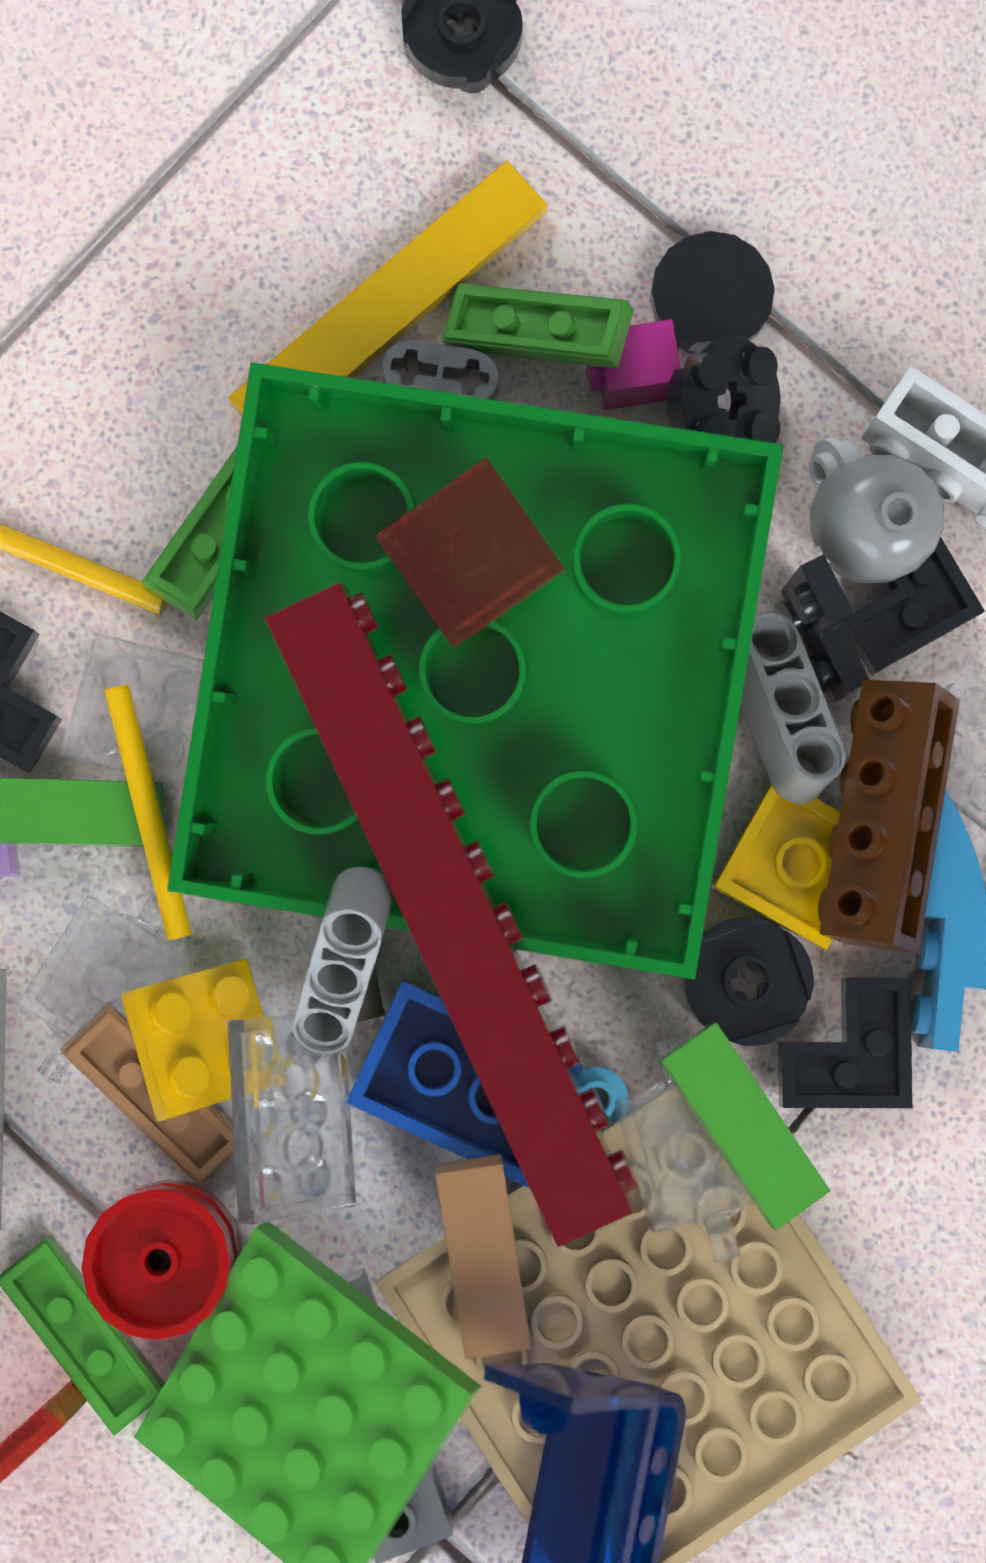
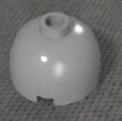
M865 455L841 465L819 485L810 508V533L815 546L820 545L822 553L831 562L829 563L830 567L837 574L858 583H885L914 572L935 551L944 529V504L936 483L918 464L897 455Z

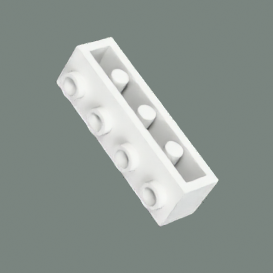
M910 365L860 439L871 445L870 451L873 455H897L918 464L936 483L942 501L947 503H955L957 501L977 515L976 521L986 530V414Z

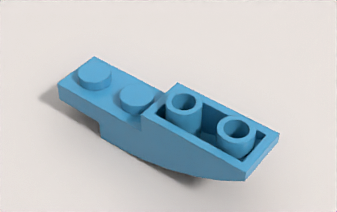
M945 790L925 920H930L929 931L922 932L920 951L917 954L918 968L925 970L923 995H916L914 997L911 1009L912 1033L919 1034L917 1047L959 1052L965 988L986 990V890L972 841L961 815Z

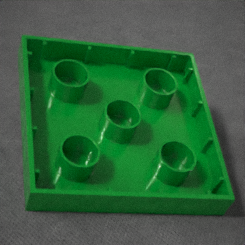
M251 362L167 891L323 917L334 882L339 874L350 868L363 867L375 870L384 876L265 620V617L340 582L349 589L351 596L363 592L375 615L379 629L369 634L380 658L392 654L402 673L408 691L398 696L409 720L421 716L430 733L437 753L427 757L438 782L449 778L457 791L466 815L456 819L467 844L478 840L490 862L495 877L486 880L485 883L495 905L498 906L507 902L518 922L524 939L514 943L516 950L695 980L784 445ZM393 895L385 928L410 932Z

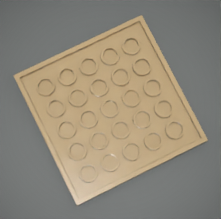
M671 1083L602 1131L611 1154L621 1149L624 1151L639 1184V1188L630 1191L633 1214L557 1247L530 1187L520 1184L507 1193L531 1349L465 1359L445 1235L378 1278L375 1283L402 1325L481 1385L461 1420L552 1563H686L922 1401L801 1215H797L778 1230L770 1227L675 1085Z

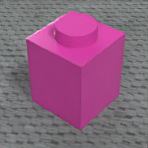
M673 320L629 326L618 369L586 365L589 389L591 392L601 391L604 410L667 401L670 378L675 368H681Z

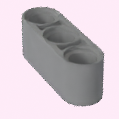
M773 611L756 614L741 706L769 780L776 793L785 800L795 804L808 803L815 800L844 768L846 760L844 746L794 623L786 616ZM754 645L764 647L772 657L762 655L756 650ZM775 700L787 704L792 709L794 715L782 711ZM797 757L809 761L814 766L817 774L805 770L800 765Z
M350 868L338 875L321 922L293 1021V1033L297 1041L305 1048L316 1053H337L346 1048L351 1041L381 945L393 901V893L386 878L381 873L370 868Z

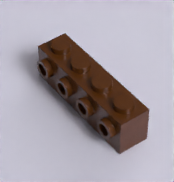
M862 680L860 698L854 703L850 715V726L853 733L849 761L844 764L840 774V792L843 798L839 821L832 829L829 838V854L832 863L828 886L822 891L818 903V916L821 922L819 934L846 945L919 954L960 700L937 683Z

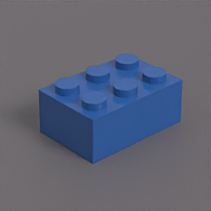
M402 979L346 1103L465 1159L501 1154L505 1177L529 1187L441 996ZM582 1063L572 1067L576 1079H578L584 1064Z

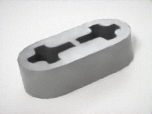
M403 340L393 344L386 351L382 360L383 383L495 400L498 393V369L494 361L487 354L477 350L417 340ZM407 359L418 360L419 371L435 374L436 377L416 375L413 385H405L401 381V374L394 371V368H404ZM468 369L479 370L480 381L488 384L487 386L478 385L474 395H467L463 393L461 382L444 379V377L465 378Z

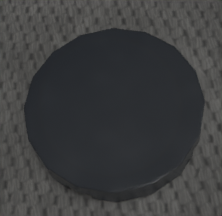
M707 231L686 236L666 251L654 272L650 303L655 322L673 320L677 346L687 352L696 342L710 337L739 336L752 340L762 330L771 314L775 287L769 265L753 245L734 234Z

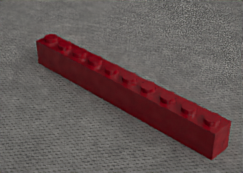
M338 582L265 617L267 625L557 1247L633 1214L630 1191L639 1188L633 1169L622 1149L613 1154L610 1152L601 1132V1129L610 1126L605 1109L595 1089L590 1088L583 1092L576 1079L572 1067L581 1063L577 1049L566 1027L562 1026L554 1030L542 1006L552 1001L549 989L538 966L533 964L525 968L514 945L515 942L524 939L521 929L507 902L498 906L494 903L485 883L486 880L495 877L490 862L480 842L475 840L467 844L456 819L466 815L462 802L451 780L446 778L438 782L427 757L437 753L436 747L421 716L409 720L398 696L408 691L406 682L392 654L382 658L379 656L369 634L378 630L379 625L363 592H359L351 596L349 589Z

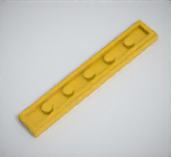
M506 160L266 365L354 378L454 293L458 283L464 284L543 217L547 213L548 204ZM248 380L227 397L230 404L241 416Z

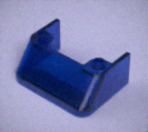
M552 1363L486 1365L483 1380L519 1393V1405L524 1425L532 1431L546 1435L521 1563H659L686 1420V1408L683 1398L678 1393L653 1384Z

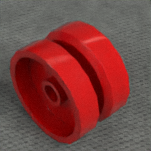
M167 1179L140 1186L102 1212L86 1238L81 1270L87 1297L105 1322L128 1336L158 1341L186 1334L212 1314L227 1289L230 1270L242 1250L236 1220L218 1196L202 1186H198L196 1183ZM157 1249L165 1250L170 1255L171 1264L168 1261L157 1263L153 1253Z

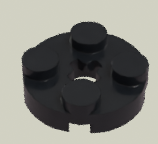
M404 0L401 14L405 55L418 72L438 85L460 89L469 94L479 93L485 90L491 81L502 76L511 67L519 53L522 43L523 24L517 0ZM465 15L474 18L473 30L475 32L469 36L458 37L453 35L452 28L447 24L450 18L455 21H461Z
M739 336L710 337L696 342L687 351L693 353L687 358L683 368H675L669 381L667 413L670 426L679 429L776 443L780 435V422L778 419L780 412V386L777 377L778 362L773 351L768 347H758L749 339ZM727 389L731 397L728 412L727 409L718 407V396L724 395Z
M737 917L720 922L703 933L695 980L682 978V985L688 1008L700 1025L706 1027L708 1024L716 1022L729 1042L743 1046H760L783 1038L795 1028L801 1020L799 1018L806 1010L808 1000L811 999L814 988V974L805 948L790 932L783 930L775 923L757 917ZM744 962H747L748 968L751 971L761 970L765 978V982L756 986L757 997L752 1000H747L743 991L733 992L730 980L738 976L737 966Z

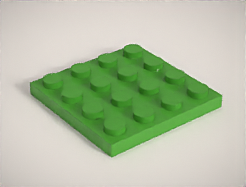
M266 1221L256 1226L230 1270L225 1293L212 1314L198 1325L134 1438L284 1563H371L481 1385L271 1222Z

